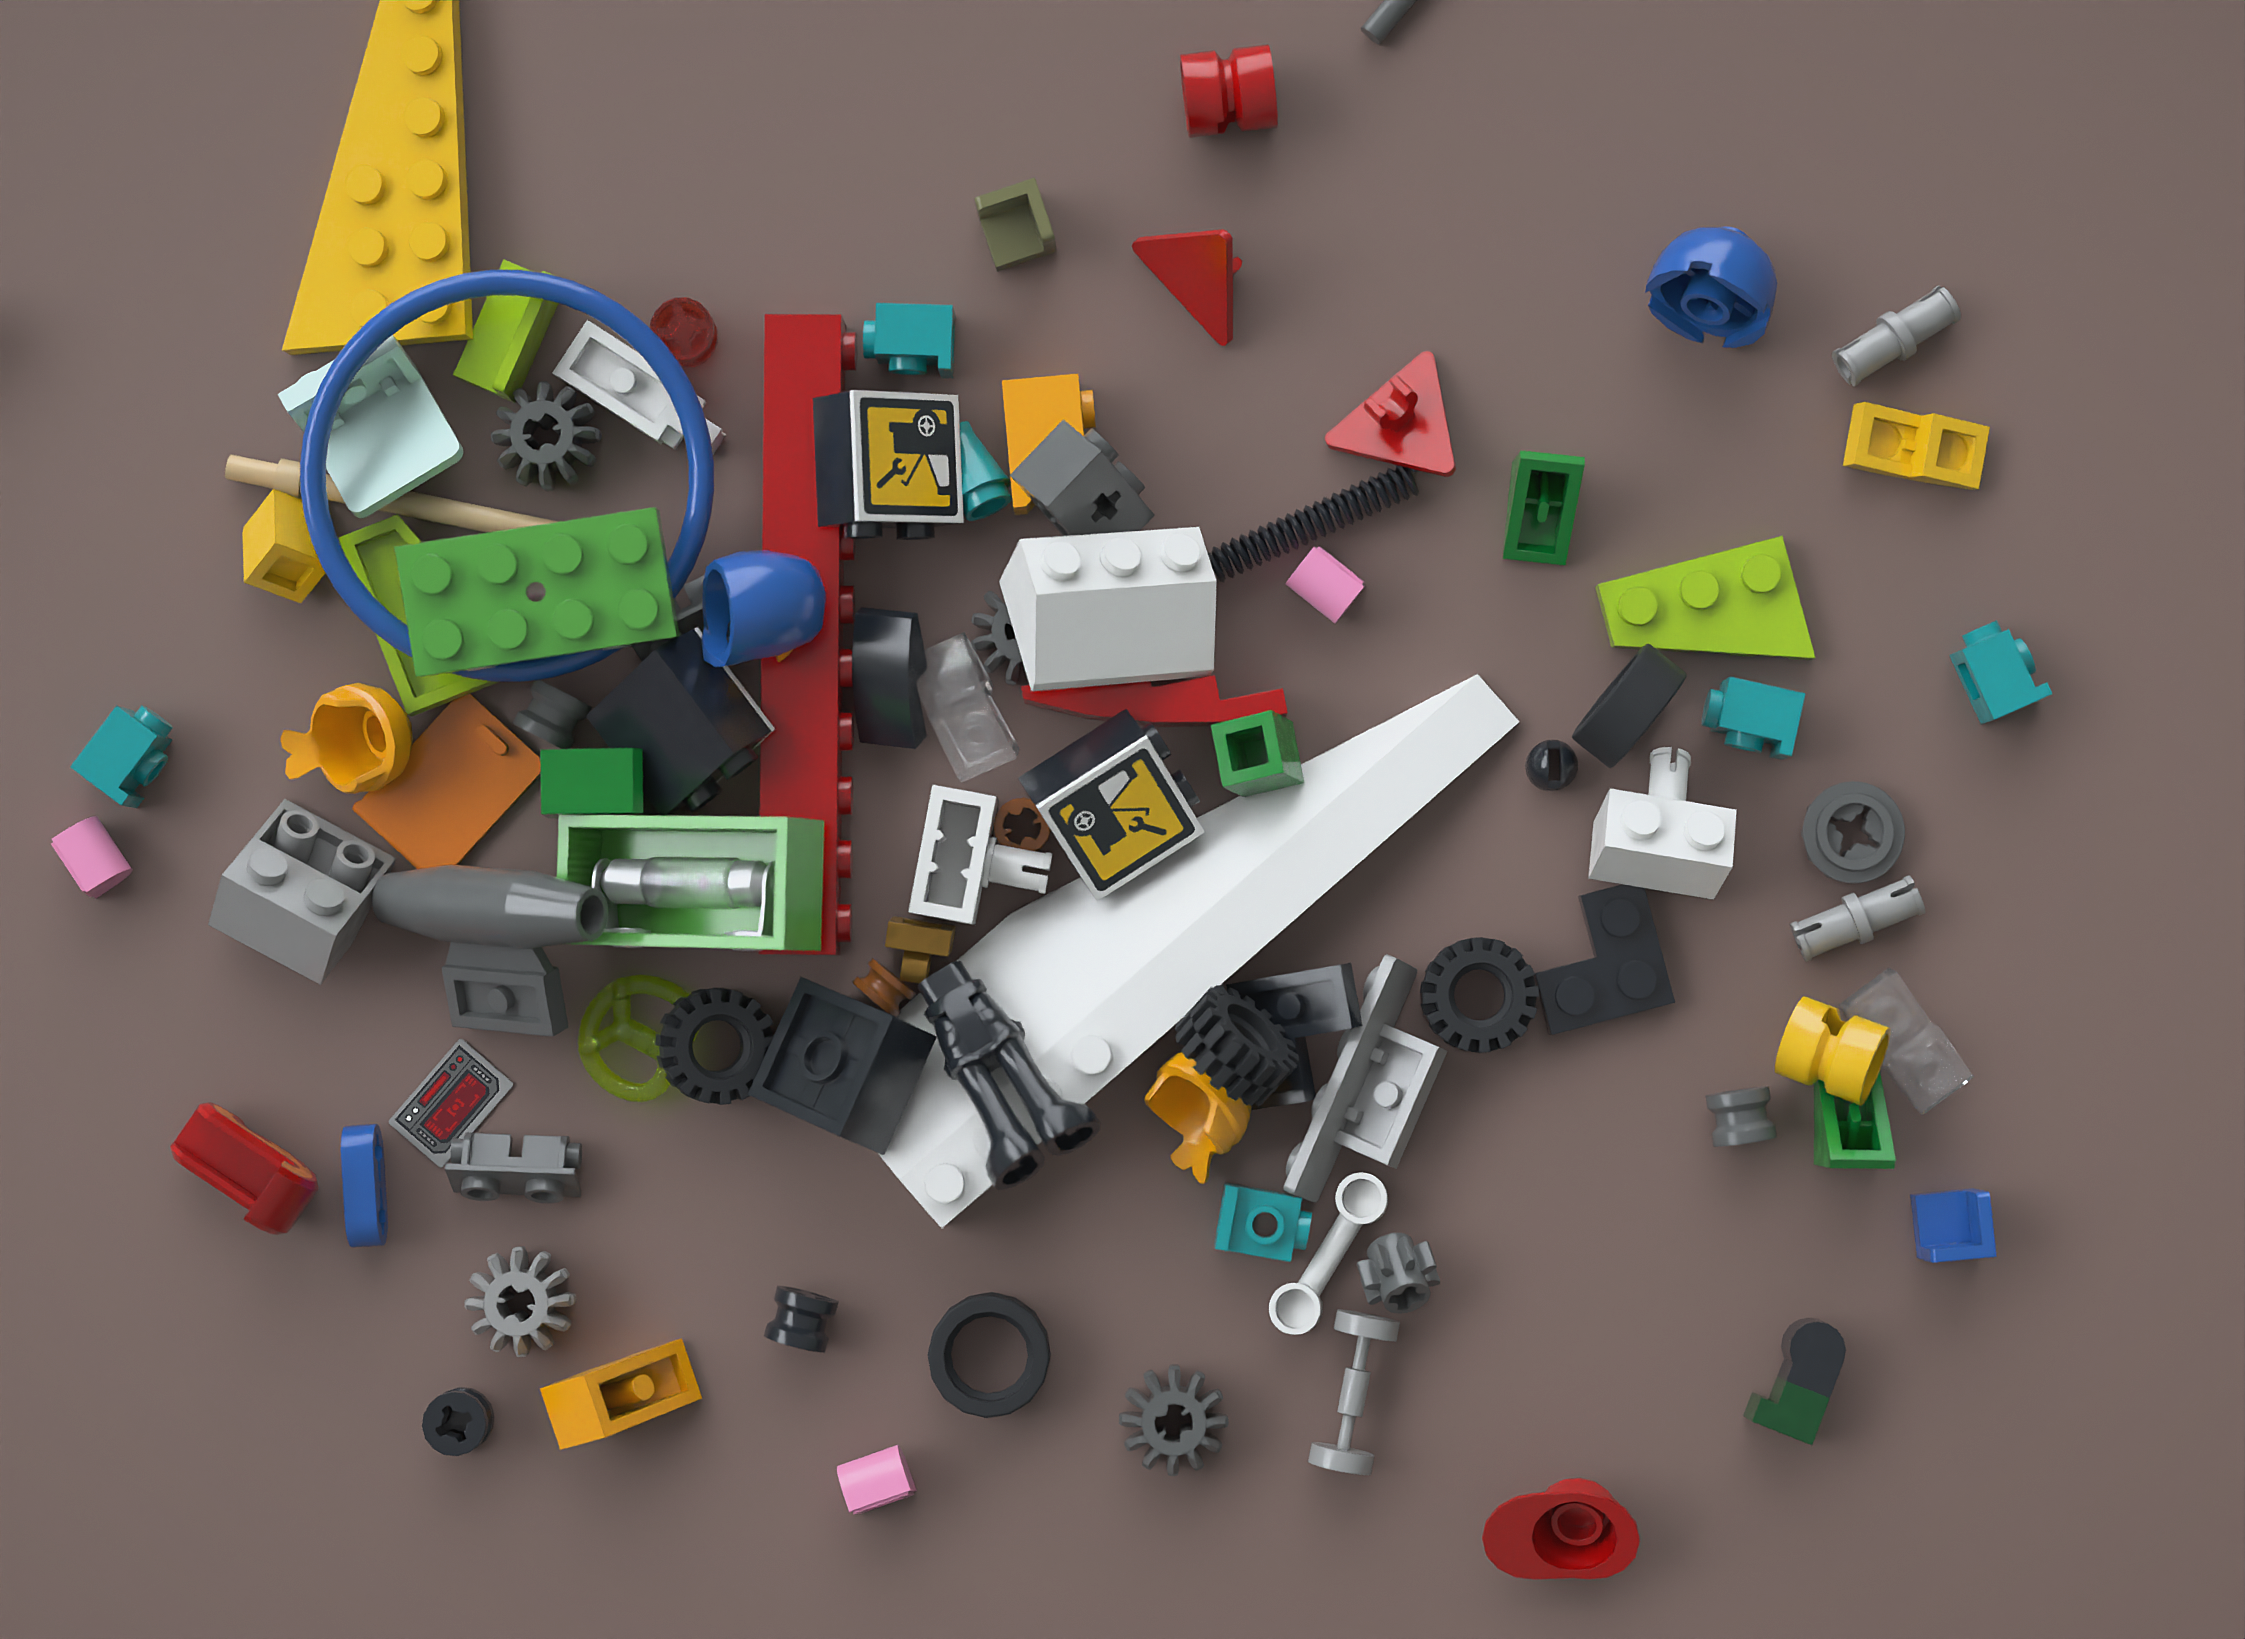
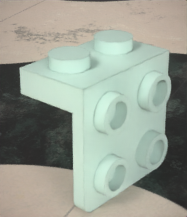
M394 335L389 337L367 359L355 375L343 396L329 438L326 469L348 509L358 518H365L457 463L463 456V447L416 365ZM332 362L317 371L304 375L297 383L278 394L285 409L303 432L318 388Z

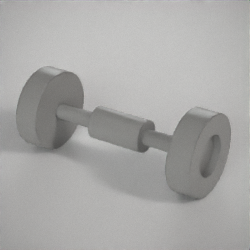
M1337 1309L1333 1329L1357 1335L1358 1340L1353 1366L1346 1367L1337 1410V1412L1343 1414L1338 1444L1312 1442L1308 1463L1345 1473L1371 1475L1375 1455L1351 1448V1439L1356 1416H1363L1371 1372L1366 1371L1365 1366L1370 1340L1372 1338L1396 1342L1400 1326L1399 1321L1362 1312Z

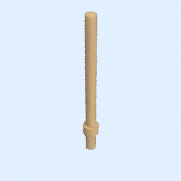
M232 454L229 456L225 469L226 479L276 489L302 499L300 491V462L282 458L276 464ZM326 474L328 500L345 503L331 476ZM412 491L405 493L379 509V511L486 533L558 522Z

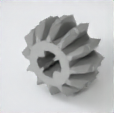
M517 1246L512 1249L510 1266L499 1253L492 1254L487 1258L488 1267L494 1277L482 1272L472 1274L470 1282L474 1287L485 1292V1296H474L466 1299L465 1309L471 1311L484 1309L486 1317L475 1322L471 1329L475 1335L489 1330L492 1326L497 1330L491 1340V1350L495 1352L501 1351L507 1345L510 1337L513 1336V1348L516 1356L525 1357L530 1352L531 1337L543 1350H547L554 1345L553 1335L547 1325L559 1331H566L570 1328L571 1320L564 1314L556 1311V1307L571 1306L577 1302V1297L575 1293L571 1292L558 1294L556 1292L555 1286L570 1277V1273L566 1268L554 1272L549 1277L544 1273L551 1261L550 1253L546 1251L540 1252L529 1267L526 1248L524 1246ZM512 1286L518 1293L529 1289L533 1294L535 1302L527 1306L528 1309L533 1310L530 1317L523 1310L514 1314L509 1310L507 1301L515 1297L513 1294L508 1293Z

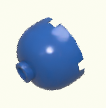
M1727 226L1702 227L1682 233L1661 252L1647 281L1645 293L1650 291L1652 295L1648 303L1651 313L1668 329L1688 340L1703 343L1705 338L1703 331L1713 336L1726 337L1722 347L1737 348L1753 344L1765 334L1773 312L1778 283L1775 269L1769 256L1743 231Z

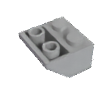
M284 799L222 874L208 925L321 985L352 945L372 908V894L377 881L384 874L391 872L396 858Z

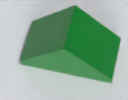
M1520 450L1511 466L1503 559L1566 566L1584 472L1585 457Z
M642 748L540 749L541 814L549 819H558L559 815L643 813Z
M1879 1072L1875 1084L1863 1105H1858L1826 1093L1824 1081H1816L1814 1083V1165L1826 1168L1894 1169L1896 1158L1881 1073Z

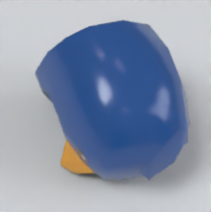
M768 550L742 551L713 560L706 567L703 580L702 607L704 629L701 638L703 659L715 667L736 665L776 656L777 661L780 662L789 656L793 649L810 642L822 629L826 602V591L815 566L808 560L798 556ZM730 622V637L728 642L726 637L728 623Z

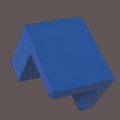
M1970 1188L1910 1194L1918 1259L1936 1263L1997 1257L1991 1199L1988 1191Z

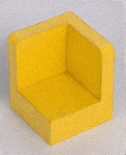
M273 489L243 528L244 583L300 604L324 576L325 571L310 539L304 518L302 499Z

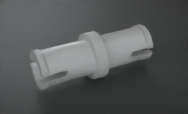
M1938 285L1930 293L1900 312L1888 311L1877 318L1876 327L1844 347L1833 351L1832 359L1842 378L1848 384H1852L1855 387L1861 380L1896 358L1902 361L1910 358L1917 352L1916 346L1950 324L1958 322L1961 319L1959 307L1948 290Z
M1907 875L1902 880L1857 897L1855 893L1841 897V905L1799 922L1790 923L1798 948H1802L1800 951L1804 960L1807 962L1812 960V957L1857 939L1860 944H1864L1874 940L1873 933L1915 915L1925 914L1926 911L1918 889H1913L1915 883L1911 876Z

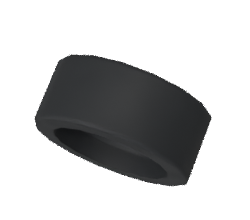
M1646 644L1621 670L1591 707L1572 734V739L1608 768L1614 767L1637 743L1668 705L1685 681L1686 672L1651 644Z
M989 1292L968 1296L947 1310L933 1330L927 1355L931 1379L946 1401L963 1413L991 1418L1012 1414L1031 1402L1045 1382L1051 1353L1047 1331L1034 1310L1016 1297ZM989 1316L1004 1319L1015 1326L1026 1342L1028 1354L1025 1371L1017 1382L1003 1391L992 1393L973 1390L962 1382L953 1368L951 1355L954 1339L963 1326L977 1318Z

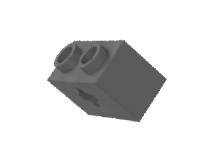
M1064 419L1010 474L1012 479L1062 536L1140 531L1155 516L1139 497V494L1145 489L1144 484L1121 462L1118 461L1115 465L1112 464L1119 456L1115 449L1095 430L1090 429L1083 436Z

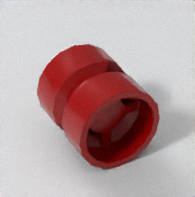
M1268 44L1234 48L1229 58L1224 60L1220 58L1216 51L1180 54L1181 82L1189 138L1224 134L1228 124L1234 122L1242 131L1278 127L1274 70Z

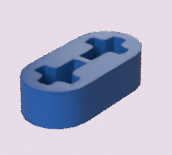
M378 1124L344 1126L341 1135V1165L347 1240L352 1248L384 1246L388 1232V1213L382 1133Z

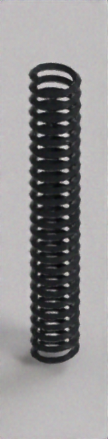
M1398 465L1395 470L1388 468L1386 475L1379 472L1377 479L1370 476L1368 483L1361 480L1358 487L1352 484L1349 491L1342 488L1340 495L1333 492L1331 500L1323 497L1322 504L1314 501L1313 509L1305 505L1303 512L1296 509L1294 516L1287 513L1285 521L1278 517L1276 525L1268 522L1267 529L1259 526L1257 533L1250 530L1248 537L1241 534L1239 541L1231 538L1230 546L1224 542L1221 544V550L1213 546L1211 553L1207 551L1212 568L1219 581L1224 583L1226 578L1221 564L1230 578L1235 576L1230 562L1231 559L1237 572L1243 575L1244 568L1239 555L1247 569L1252 570L1253 564L1249 552L1255 563L1259 566L1262 565L1257 545L1265 560L1271 561L1272 557L1267 543L1275 557L1280 558L1281 552L1276 538L1283 551L1289 554L1290 548L1284 532L1293 548L1298 550L1299 543L1294 529L1302 544L1307 546L1309 541L1303 524L1313 541H1317L1318 538L1312 520L1320 535L1326 537L1327 532L1321 515L1330 532L1335 533L1336 527L1330 511L1339 527L1344 529L1345 523L1339 506L1348 523L1353 525L1354 518L1348 502L1358 520L1362 521L1364 516L1357 497L1366 514L1372 517L1373 512L1366 493L1377 512L1381 513L1382 507L1376 490L1383 500L1385 507L1390 509L1391 502L1385 485L1394 502L1399 504L1401 501L1394 481L1399 487L1403 498L1409 500L1410 495L1405 486L1403 476L1413 495L1418 496L1419 491L1412 472L1415 473L1419 470Z

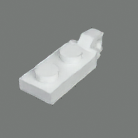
M587 320L552 373L659 444L664 442L676 450L684 436L672 401L658 376L637 351ZM697 395L703 409L707 402ZM706 419L714 455L726 434L722 432L721 428Z

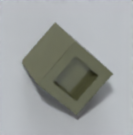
M1035 177L974 198L977 214L997 272L1057 252L1055 236Z

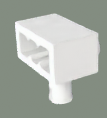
M1672 747L1657 748L1650 753L1649 763L1651 764L1648 795L1609 789L1593 822L1588 879L1714 900L1733 866L1736 810L1686 801L1688 769L1691 763L1690 754L1678 748L1676 762L1670 763Z
M932 785L908 912L975 925L982 887L988 888L989 882L1035 890L1045 894L1049 877L1024 872L1023 867L1050 871L1053 853H1041L996 844L997 838L992 837L993 824L999 802L996 796Z

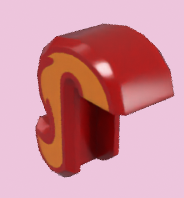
M211 1102L200 1104L170 1146L173 1158L181 1166L249 1210L243 1220L269 1234L279 1235L288 1233L319 1190L316 1175L303 1162L274 1142L247 1128L243 1120L233 1113Z

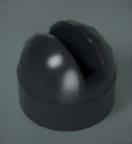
M1543 741L1529 752L1525 763L1526 774L1531 783L1537 788L1544 791H1558L1568 786L1574 780L1578 770L1577 756L1573 749L1562 741ZM1548 749H1559L1558 781H1548Z

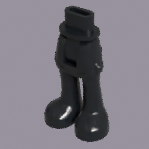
M962 961L948 964L918 985V990L929 1006L925 1010L924 1015L930 1024H933L940 1048L945 1057L943 1069L951 1079L959 1081L974 1104L986 1128L990 1140V1148L985 1167L988 1177L996 1189L1006 1190L1027 1181L1044 1166L1045 1157L1040 1148L1022 1125L991 1073L996 1068L1002 1067L1026 1107L1038 1135L1052 1155L1061 1156L1071 1153L1084 1146L1096 1136L1101 1128V1123L1095 1113L1087 1105L1064 1100L1057 1094L1037 1067L1025 1045L1024 1038L1026 1034L1021 1022L1009 1018L1000 1005L986 993L987 988L982 979L973 980Z

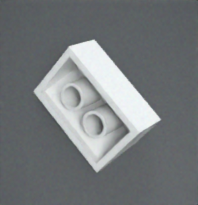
M1199 527L1019 540L999 583L1031 691L1207 677L1212 674L1215 650L1216 578Z

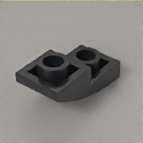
M861 607L855 613L852 680L855 716L860 743L916 749L927 737L917 687V680L928 669L918 613Z

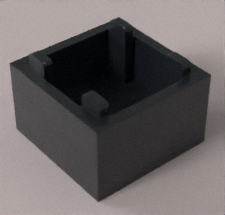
M800 977L748 1095L839 1137L885 1155L937 1036L888 1013L804 977Z

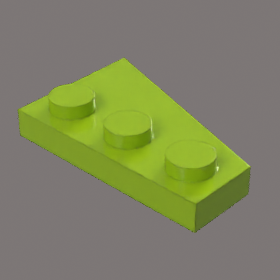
M397 514L341 536L338 539L346 558L369 592L391 614L407 625L395 547L423 542ZM376 634L406 713L411 717L498 683L470 679L451 673L416 677L413 658L397 650Z
M1783 536L1615 579L1595 586L1612 648L1641 649L1646 644H1651L1658 651L1707 652L1750 657H1785L1797 660H1813L1816 658Z

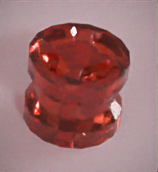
M677 297L664 302L654 312L650 322V329L665 343L682 368H694L701 365L714 354L718 344V329L710 313L700 302L688 297ZM701 331V333L696 334L695 338L691 341L690 345V340L693 338L695 332Z

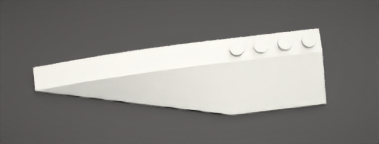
M1477 674L1301 764L1304 783L1247 797L1239 796L1201 815L1197 820L1205 833L1099 901L1095 900L1080 877L1012 912L957 961H962L973 980L982 979L987 988L986 993L1000 1005L1010 1019L1021 1022L1026 1034L1024 1043L1037 1067L1057 1094L1064 1100L1085 1104L1180 1021L1210 987L1214 988L1216 985H1221L1517 725L1519 720ZM919 993L900 1010L901 1013L897 1018L936 1036L933 1024H930L924 1015L925 1010L929 1006L921 993ZM936 1038L885 1155L878 1154L936 1223L943 1228L992 1185V1182L988 1177L985 1167L990 1148V1140L986 1128L974 1104L959 1081L951 1079L944 1071L945 1057ZM996 1068L991 1073L1010 1107L1038 1145L1042 1140L1026 1107L1003 1068Z

